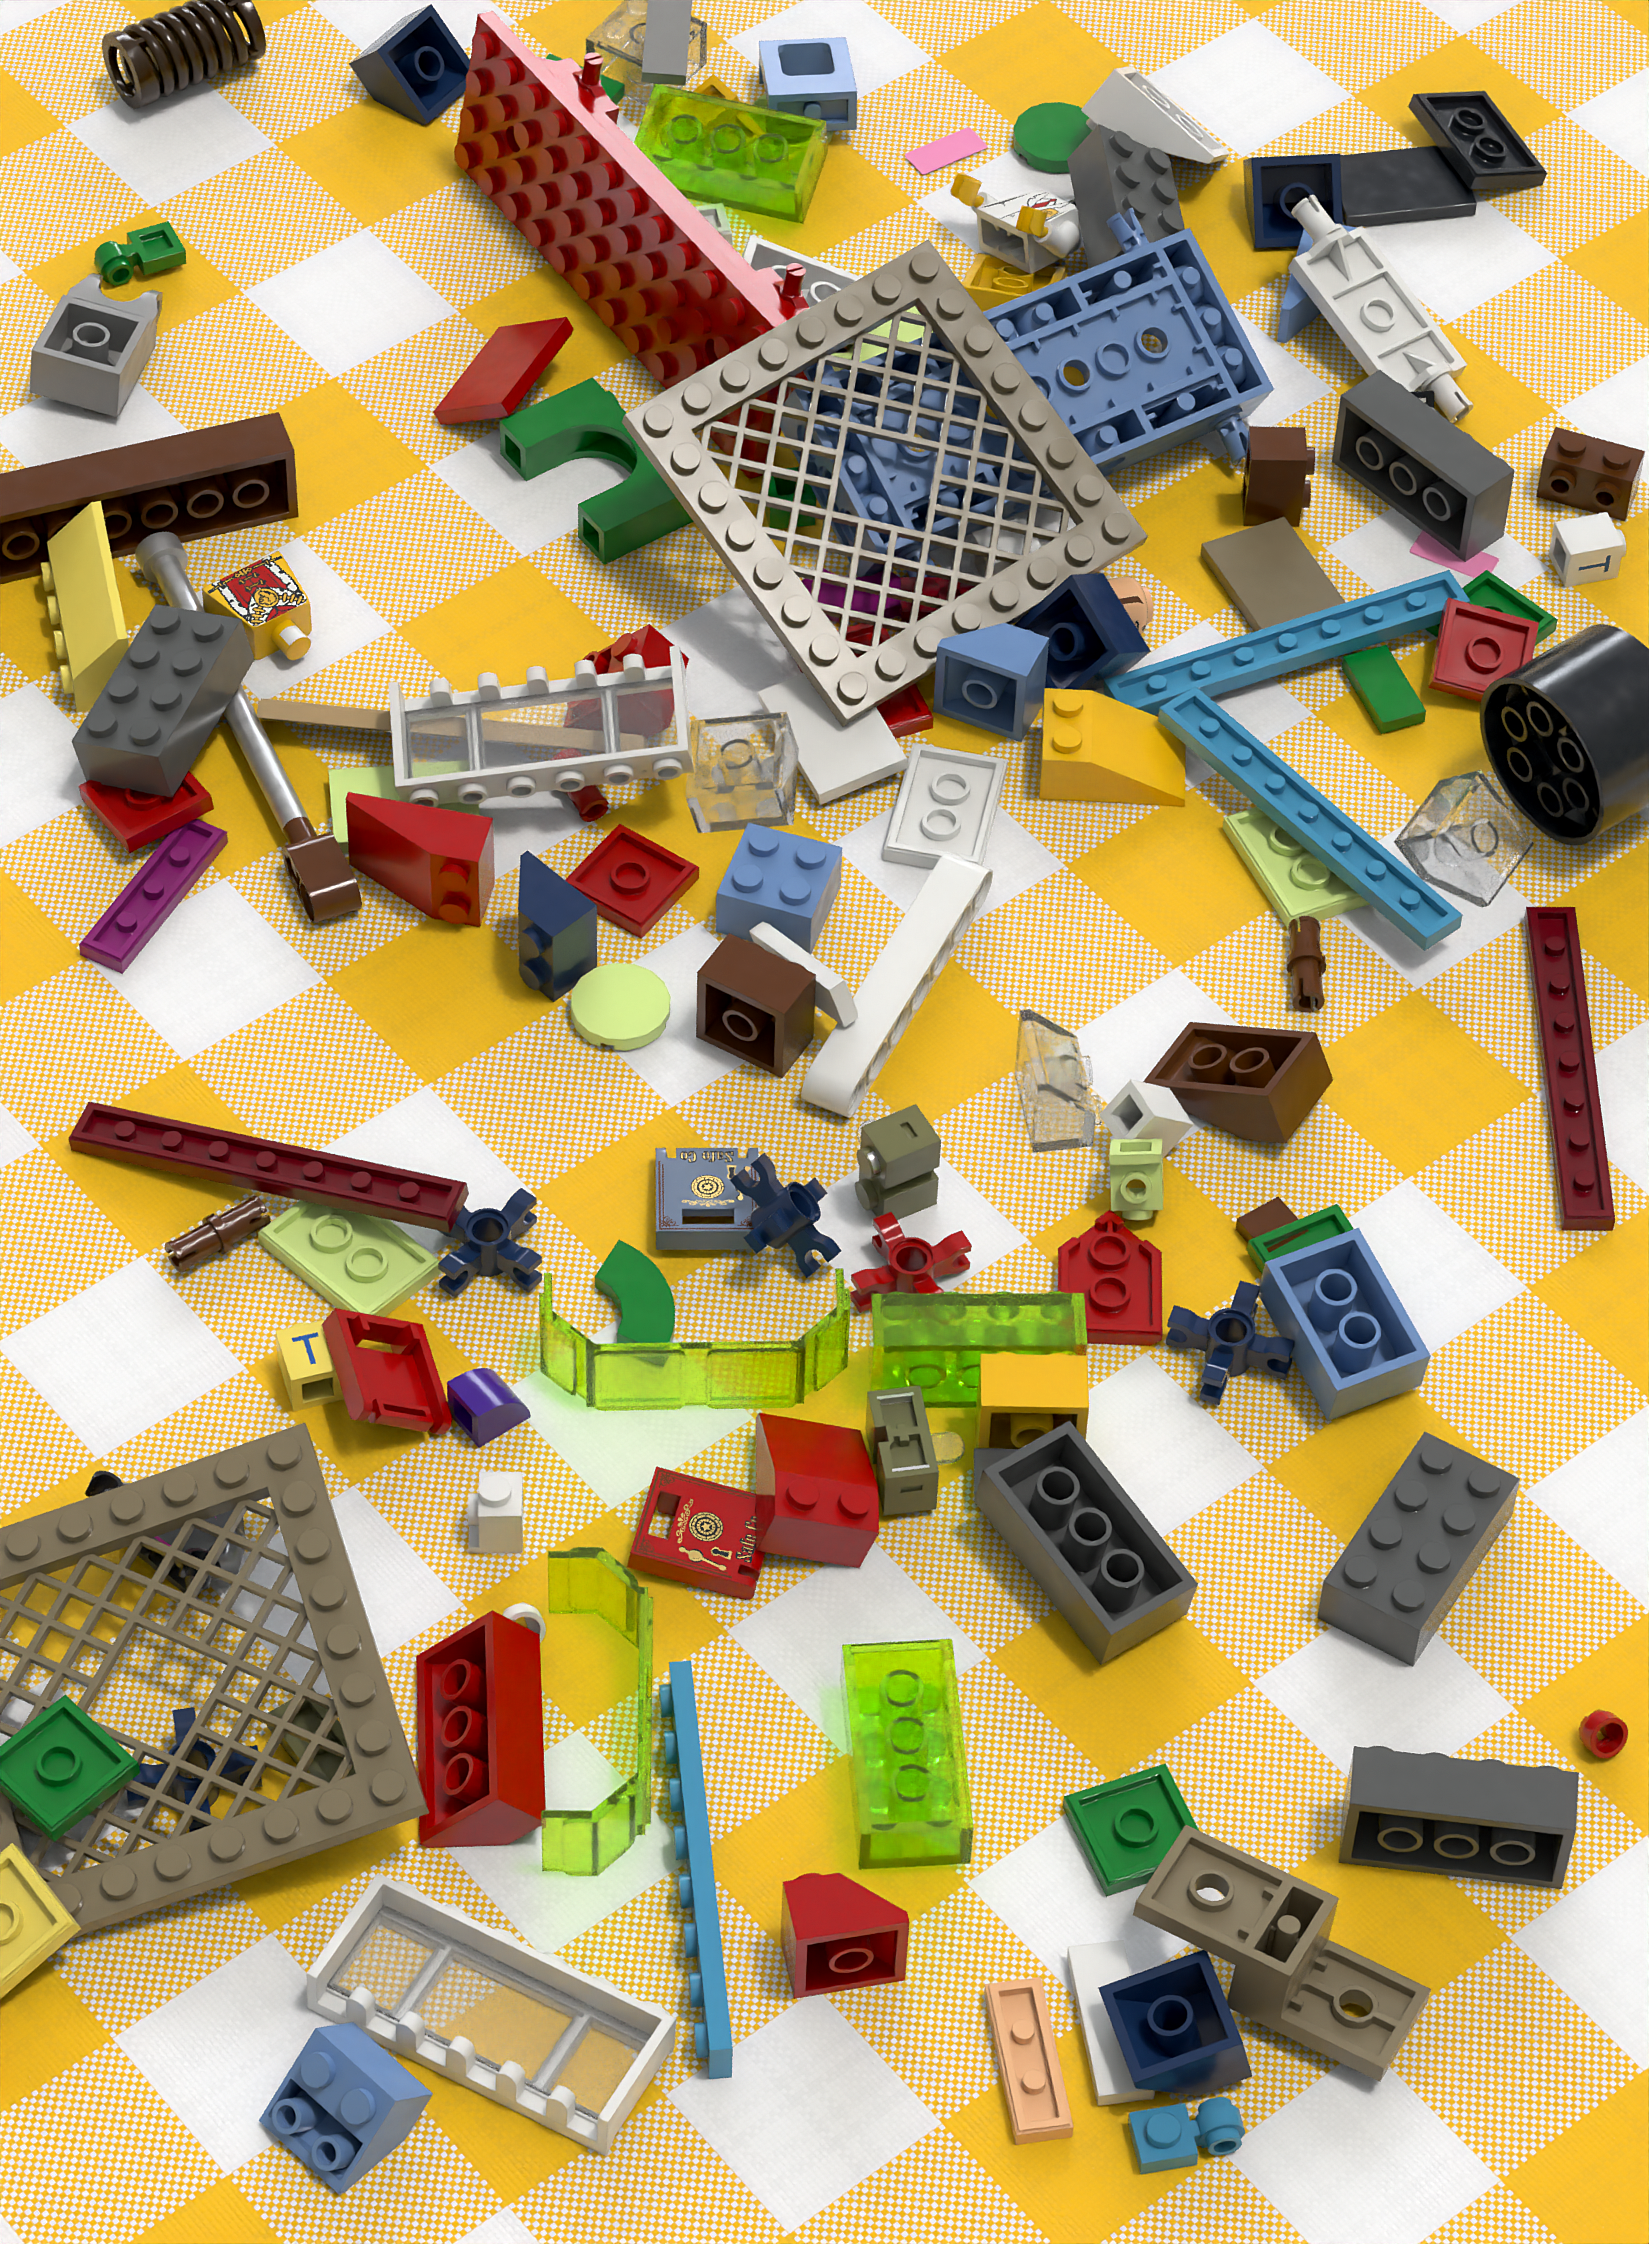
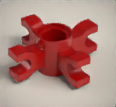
M892 1212L874 1218L873 1226L879 1234L872 1236V1244L877 1252L887 1260L888 1264L877 1269H864L851 1274V1281L857 1290L850 1292V1299L859 1313L867 1311L884 1299L891 1297L901 1305L917 1306L930 1332L949 1325V1317L944 1312V1309L950 1307L951 1301L944 1290L936 1285L934 1279L945 1274H958L970 1269V1261L965 1253L971 1251L972 1245L963 1231L953 1233L938 1244L931 1246L920 1238H905L900 1224Z

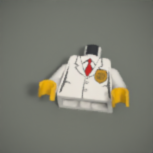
M957 173L950 193L963 204L971 206L972 211L976 213L980 250L1031 274L1079 249L1081 245L1080 223L1075 199L1066 202L1043 190H1036L998 201L986 192L978 193L982 184L981 181L969 175Z

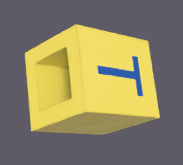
M325 1320L312 1323H297L289 1328L276 1331L278 1364L293 1411L345 1400L323 1331L322 1323Z

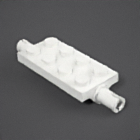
M1310 195L1308 199L1304 198L1292 209L1291 213L1297 218L1314 242L1310 250L1293 258L1288 267L1290 272L1369 376L1381 370L1394 381L1402 384L1409 392L1433 390L1434 401L1446 415L1448 421L1453 424L1457 420L1459 421L1471 412L1474 405L1467 399L1453 378L1462 374L1467 363L1363 226L1348 232L1341 224H1335L1315 195Z

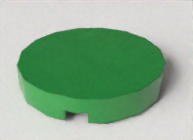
M1063 102L1042 103L1030 107L1018 116L1014 125V150L1019 157L1021 153L1027 158V164L1035 169L1050 173H1068L1067 158L1093 131L1086 124L1089 117L1081 111L1082 108Z

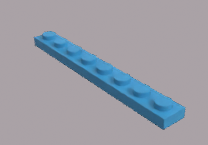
M1450 570L1104 679V694L1139 710L1156 715L1159 714L1161 706L1194 686L1199 688L1208 697L1222 694L1440 624L1443 606L1448 598L1470 603V600Z
M1194 686L1159 708L1158 721L1424 951L1461 927L1463 914L1199 688Z
M691 1661L669 1662V1684L659 1685V1703L661 1718L671 1717L673 1731H664L666 1765L676 1764L678 1777L669 1778L668 1780L671 1812L681 1811L683 1825L673 1827L676 1860L686 1859L688 1873L678 1875L681 1909L691 1908L693 1923L683 1924L686 1958L696 1957L698 1972L688 1974L691 2008L701 2007L703 2017L702 2023H694L696 2058L707 2057L709 2079L732 2078L733 2047Z

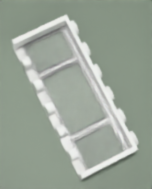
M670 647L671 666L645 669L641 655L629 654L623 657L624 672L597 675L592 661L581 660L574 665L575 678L549 681L545 668L533 666L526 670L527 684L501 687L497 675L487 672L478 676V690L452 693L448 680L434 679L429 683L430 696L404 699L398 681L388 683L395 788L400 801L429 807H437L439 804L455 802L479 804L487 798L502 796L526 798L534 795L536 792L557 789L563 792H574L582 789L584 786L605 783L612 786H622L636 779L652 777L670 780L679 777L681 774L694 772L686 669L680 647Z
M379 1873L376 1874L306 1973L307 2009L337 2024L354 2022L376 2043L606 2157L620 2127L669 2052L672 2053L674 2050L676 2018L669 2015L660 2005L651 2001L642 2002L619 1991L613 1983L605 1978L591 1977L570 1967L561 1957L553 1953H541L519 1942L514 1935L500 1928L492 1929L471 1919L457 1906L443 1905L422 1895L411 1884L405 1881H393Z

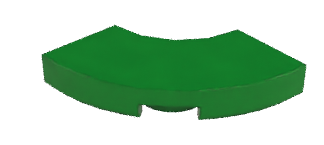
M618 1240L595 1275V1288L609 1296L621 1313V1323L617 1331V1344L664 1364L670 1352L675 1333V1306L671 1289L659 1268L647 1256L631 1245Z

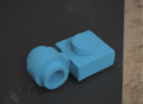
M1225 2097L1211 2098L1198 2106V2115L1195 2120L1191 2121L1185 2103L1130 2112L1128 2116V2127L1141 2175L1197 2165L1198 2150L1196 2146L1207 2147L1208 2152L1212 2155L1230 2154L1241 2147V2138L1245 2134L1239 2108L1232 2105L1231 2100Z

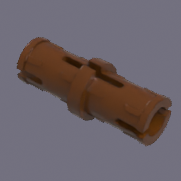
M1300 916V932H1298V922L1296 919L1291 920L1288 926L1291 953L1287 957L1286 965L1288 973H1291L1292 1004L1294 1008L1301 1012L1311 1013L1314 1012L1312 997H1315V1007L1318 1010L1324 1006L1325 997L1323 995L1322 975L1326 971L1325 955L1322 956L1320 949L1321 927L1319 921L1314 917Z
M253 1195L247 1201L219 1216L212 1213L204 1217L201 1226L173 1241L165 1243V1251L167 1253L174 1252V1254L168 1256L170 1262L178 1272L182 1273L187 1268L216 1252L224 1255L231 1251L233 1243L271 1223L269 1215L261 1216L262 1213L267 1212L265 1205L260 1198Z

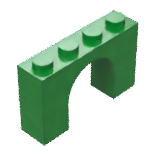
M592 377L501 420L500 454L525 481L566 462L580 458L610 460L621 465L631 474L622 483L578 504V538L606 565L694 521L623 425L622 420L626 412L620 407L615 395L610 391H605Z

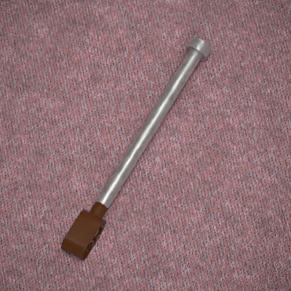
M158 532L146 537L138 545L135 552V558L145 578L151 582L159 583L170 607L205 612L184 571L188 564V557L179 538L170 532ZM240 684L223 714L288 842V845L282 847L285 868L310 921L317 923L361 909L362 901L357 881L332 832L321 835L316 834L259 718H257L254 708Z

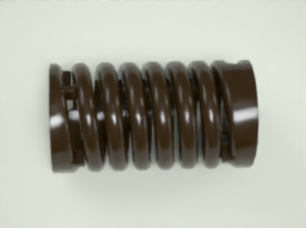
M190 0L185 2L183 6L172 7L168 12H160L155 14L153 18H145L138 24H130L123 31L117 30L105 34L102 39L103 58L110 79L122 100L133 109L157 101L159 96L168 97L174 90H185L188 84L197 85L201 83L203 78H214L217 72L226 73L230 71L232 65L237 67L243 66L247 63L248 58L253 60L260 59L266 51L263 25L251 0ZM233 12H235L242 21L247 31L250 44L246 41L243 31L238 21L234 17ZM117 49H119L121 63L129 81L127 84L118 67Z

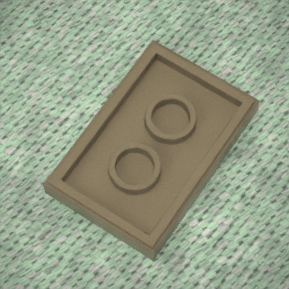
M1285 517L1202 543L1201 557L1254 632L1346 603Z

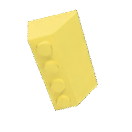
M101 501L91 502L47 542L49 562L40 563L44 591L54 590L55 595L47 597L51 625L60 624L61 630L53 631L57 660L67 659L68 664L60 666L63 693H73L76 712L91 710L129 648Z

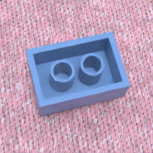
M1359 1228L1265 1262L1258 1296L1281 1337L1295 1341L1291 1355L1327 1421L1421 1386L1431 1355Z

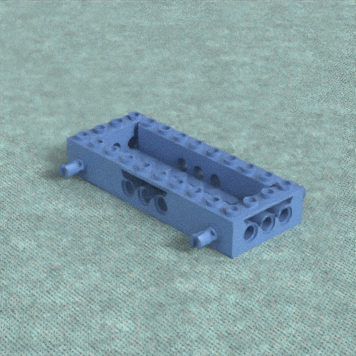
M1129 208L1123 216L1120 213L1115 214L1106 222L1122 248L1124 255L983 312L1104 477L1215 430L1219 433L1231 457L1232 464L1237 465L1246 457L1249 432L1242 419L1250 416L1274 390L1190 228L1149 243L1135 216L1133 208ZM934 332L931 333L929 348L948 352ZM1150 334L1155 336L1162 345V352L1151 353L1147 351L1141 341L1142 335ZM923 337L909 343L921 346ZM895 350L892 370L916 375L919 356ZM886 352L862 361V363L884 367ZM927 358L924 377L949 383L952 364ZM817 363L803 370L808 381L814 382ZM824 365L821 384L846 389L850 370L843 369L835 372L832 366ZM959 367L956 385L975 389ZM1063 368H1077L1084 377V385L1074 386L1067 382L1063 375ZM857 372L854 391L879 397L882 378ZM890 380L887 399L911 405L914 385ZM922 387L919 407L944 412L947 393ZM794 389L783 406L809 411L812 392ZM819 394L816 414L841 419L844 400ZM954 395L951 414L976 420L979 401ZM852 402L849 421L874 427L877 407ZM885 409L881 429L905 434L907 432L909 415ZM985 411L984 422L1003 426L998 419L991 417ZM781 416L780 428L786 438L803 441L807 422ZM917 417L915 433L919 434L923 439L939 442L942 423ZM814 424L811 443L836 449L839 429ZM949 425L946 444L971 450L974 430ZM847 432L833 511L924 532L937 452L928 450L915 452L909 449L907 445ZM982 432L979 452L1004 457L1006 438ZM1014 442L1011 459L1031 464ZM792 450L799 463L801 452ZM809 454L806 474L831 479L834 459ZM945 454L941 474L966 480L969 460ZM977 462L974 482L999 487L1002 468ZM1009 470L1007 489L1031 495L1034 475ZM1042 479L1039 497L1051 500L1056 498ZM940 484L936 504L961 509L964 490ZM810 485L822 509H826L829 489ZM972 492L969 512L994 517L997 497ZM1005 500L1002 519L1005 520L1029 510V505ZM935 514L932 534L956 540L959 520ZM831 521V527L840 544L853 547L856 527ZM967 522L965 536L988 526ZM864 529L861 549L886 555L889 535ZM897 537L894 557L919 562L922 542ZM930 544L929 552L939 548L940 546ZM928 554L927 564L935 566L933 560ZM859 559L856 575L857 577L874 575L882 571L884 565ZM906 570L909 577H916L917 572Z

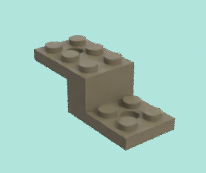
M1185 1825L1135 1902L1133 1916L1235 1965L1227 1999L1230 2009L1381 2082L1428 2003L1431 1992L1430 1988L1329 1940L1339 1900L1338 1897L1188 1825ZM1213 1888L1221 1892L1225 1898L1218 1901H1209L1202 1898L1197 1893V1890ZM1354 2003L1362 2006L1368 2012V2015L1364 2017L1349 2016L1343 2012L1340 2006Z

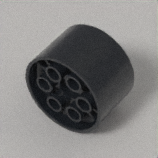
M1592 625L1502 676L1487 687L1481 700L1479 719L1482 740L1489 762L1510 800L1542 833L1567 845H1583L1649 806V649L1641 641L1626 631L1611 625Z

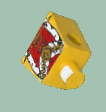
M279 551L202 588L203 609L205 613L242 620L255 660H261L279 650L290 660H297L308 652L311 641L307 636L312 631L310 602Z

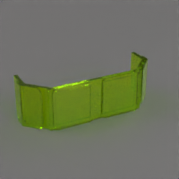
M835 1268L833 1310L797 1341L595 1344L552 1311V1273H544V1293H539L540 1372L570 1395L575 1396L576 1393L586 1400V1407H595V1409L601 1411L676 1410L689 1405H707L712 1409L790 1408L796 1404H804V1397L813 1389L815 1392L821 1390L848 1367L849 1288H844L843 1268Z
M575 1547L570 1551H548L549 1613L598 1614L639 1649L637 1773L592 1811H541L542 1871L564 1872L570 1876H598L632 1846L635 1836L645 1835L646 1825H651L653 1597H648V1587L638 1586L635 1576L602 1547Z

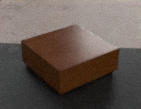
M1276 1197L1237 1218L1236 1231L1248 1243L1249 1240L1299 1219L1279 1197ZM1305 1230L1296 1235H1293L1266 1249L1270 1253L1273 1250L1283 1246L1284 1244L1294 1240L1295 1238L1307 1233L1309 1230Z

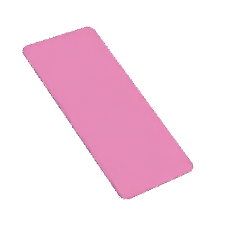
M967 127L905 154V157L924 175L987 148V145L971 128Z
M1423 530L1410 549L1412 554L1476 578L1485 570L1492 573L1499 562V558L1482 551L1464 562Z

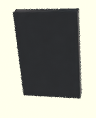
M1485 91L1413 94L1408 105L1409 109L1469 189L1543 185L1548 173Z
M1437 145L1340 155L1342 215L1344 225L1372 226L1475 215L1477 202L1472 189H1469Z

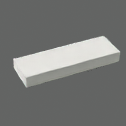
M761 922L749 931L753 942L760 945L764 950L789 962L801 964L808 971L816 974V1007L843 1027L848 1026L859 1018L857 1015L859 1013L846 981L768 923Z
M1124 1940L1068 1946L1067 1961L1097 2106L1154 2099L1155 2091L1135 2088L1098 1987L1131 1976Z

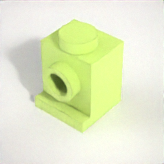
M1111 1139L1109 1151L1111 1211H1122V1217L1128 1220H1145L1153 1217V1210H1163L1164 1202L1162 1139ZM1133 1179H1138L1145 1183L1146 1188H1128L1127 1183Z

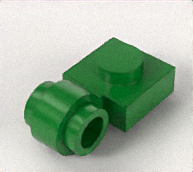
M167 221L128 232L127 245L118 244L115 241L101 244L95 251L94 265L99 274L103 276L105 282L119 286L127 283L132 278L134 266L137 265L143 275L186 264V250L171 224Z

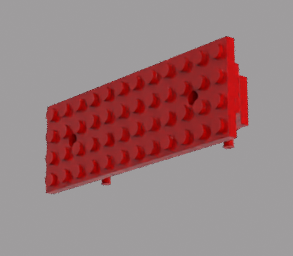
M494 11L477 14L475 33L472 37L469 71L466 74L463 108L460 112L458 140L454 149V160L480 187L481 191L504 213L505 217L528 239L529 243L552 265L555 272L564 278L576 291L580 299L588 304L600 317L604 325L612 330L624 343L628 351L636 356L648 369L653 378L659 381L666 390L810 308L801 290L804 275L806 274V269L801 264L791 263L787 265L785 280L771 266L755 271L617 126L619 107L607 96L601 85L600 73L604 59L603 57L600 58V54L587 53L584 56L583 70L571 57L558 61L537 57ZM803 371L793 376L808 380ZM779 385L755 399L776 404ZM787 386L784 403L796 388ZM741 407L717 421L738 426ZM749 409L745 428L771 434L774 414ZM779 427L778 436H780L781 431H782L780 427ZM710 431L709 437L726 455L732 456L736 436ZM743 438L740 458L765 464L769 444ZM740 469L749 480L763 476L761 473Z

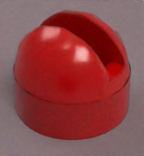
M1598 1709L1588 1717L1585 1716L1579 1727V1737L1584 1746L1599 1758H1610L1618 1754L1625 1746L1628 1739V1728L1625 1722L1612 1712ZM1598 1731L1605 1737L1600 1741L1597 1738Z

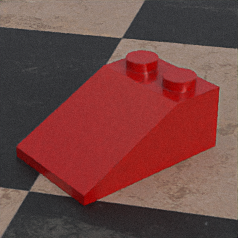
M348 792L346 796L349 865L432 919L443 920L452 924L480 927L495 885L493 818Z
M759 1412L756 1417V1551L860 1568L879 1534L878 1485L861 1430Z

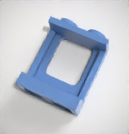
M846 37L759 41V84H764L767 127L771 134L857 130V88Z

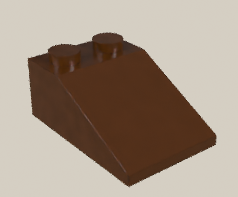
M1189 1022L1143 1082L1170 1088L1185 1112L1241 1139L1286 1144L1332 1083L1333 1077L1316 1032Z

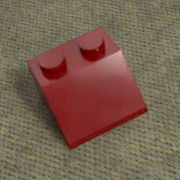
M807 1873L794 1880L784 1881L780 1941L793 1998L797 1999L905 1981L910 1923L907 1912L841 1873L827 1875Z

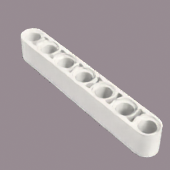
M947 852L942 855L853 997L859 1018L846 1027L837 1023L810 1066L802 1087L801 1098L848 1118L854 1115L982 907L991 887L993 870Z

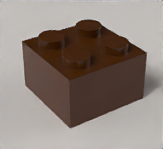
M729 933L697 972L696 1037L783 1078L814 1037L816 974L808 971L801 964L789 962L764 950L754 942H747Z

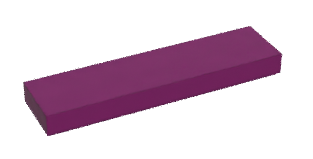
M194 819L171 831L80 942V955L123 974L227 845V831L199 819Z

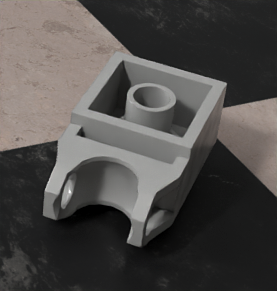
M92 273L70 288L67 295L61 297L32 348L30 393L118 417L155 349L157 322L162 310L163 293L150 290L132 301H114L102 294L101 284L103 276Z

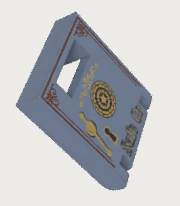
M656 1148V1250L752 1249L743 1237L754 1229L751 1222V1213L759 1206L751 1197L739 1192L730 1179L745 1168L753 1180L759 1181L758 1172L750 1165L759 1157L758 1148H748L746 1158H738V1148H676V1158H668L666 1148ZM682 1216H734V1224H682Z

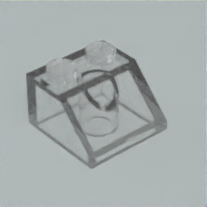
M1481 770L1439 780L1394 841L1419 878L1479 907H1486L1491 904L1534 844Z
M1031 1009L1020 1010L1014 1075L1032 1153L1093 1147L1095 1126L1102 1125L1103 1120L1099 1115L1102 1112L1099 1095H1091L1089 1086L1093 1085V1070L1090 1056L1081 1055L1076 1035Z

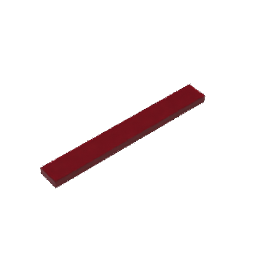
M1526 907L1524 922L1562 1231H1613L1615 1213L1575 907Z
M88 1102L68 1138L71 1151L448 1233L451 1232L469 1195L467 1183L94 1102Z

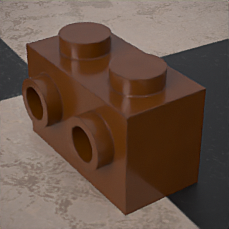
M1249 426L1241 491L1243 526H1257L1285 517L1292 527H1299L1302 508H1310L1311 482L1310 480H1305L1306 475H1314L1315 447H1307L1305 427Z
M1555 427L1543 456L1536 497L1596 514L1607 512L1611 518L1626 521L1638 491L1645 451Z

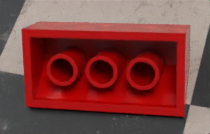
M492 1610L416 1656L418 1778L429 1810L428 1814L419 1816L420 1845L426 1848L508 1845L546 1823L540 1634Z

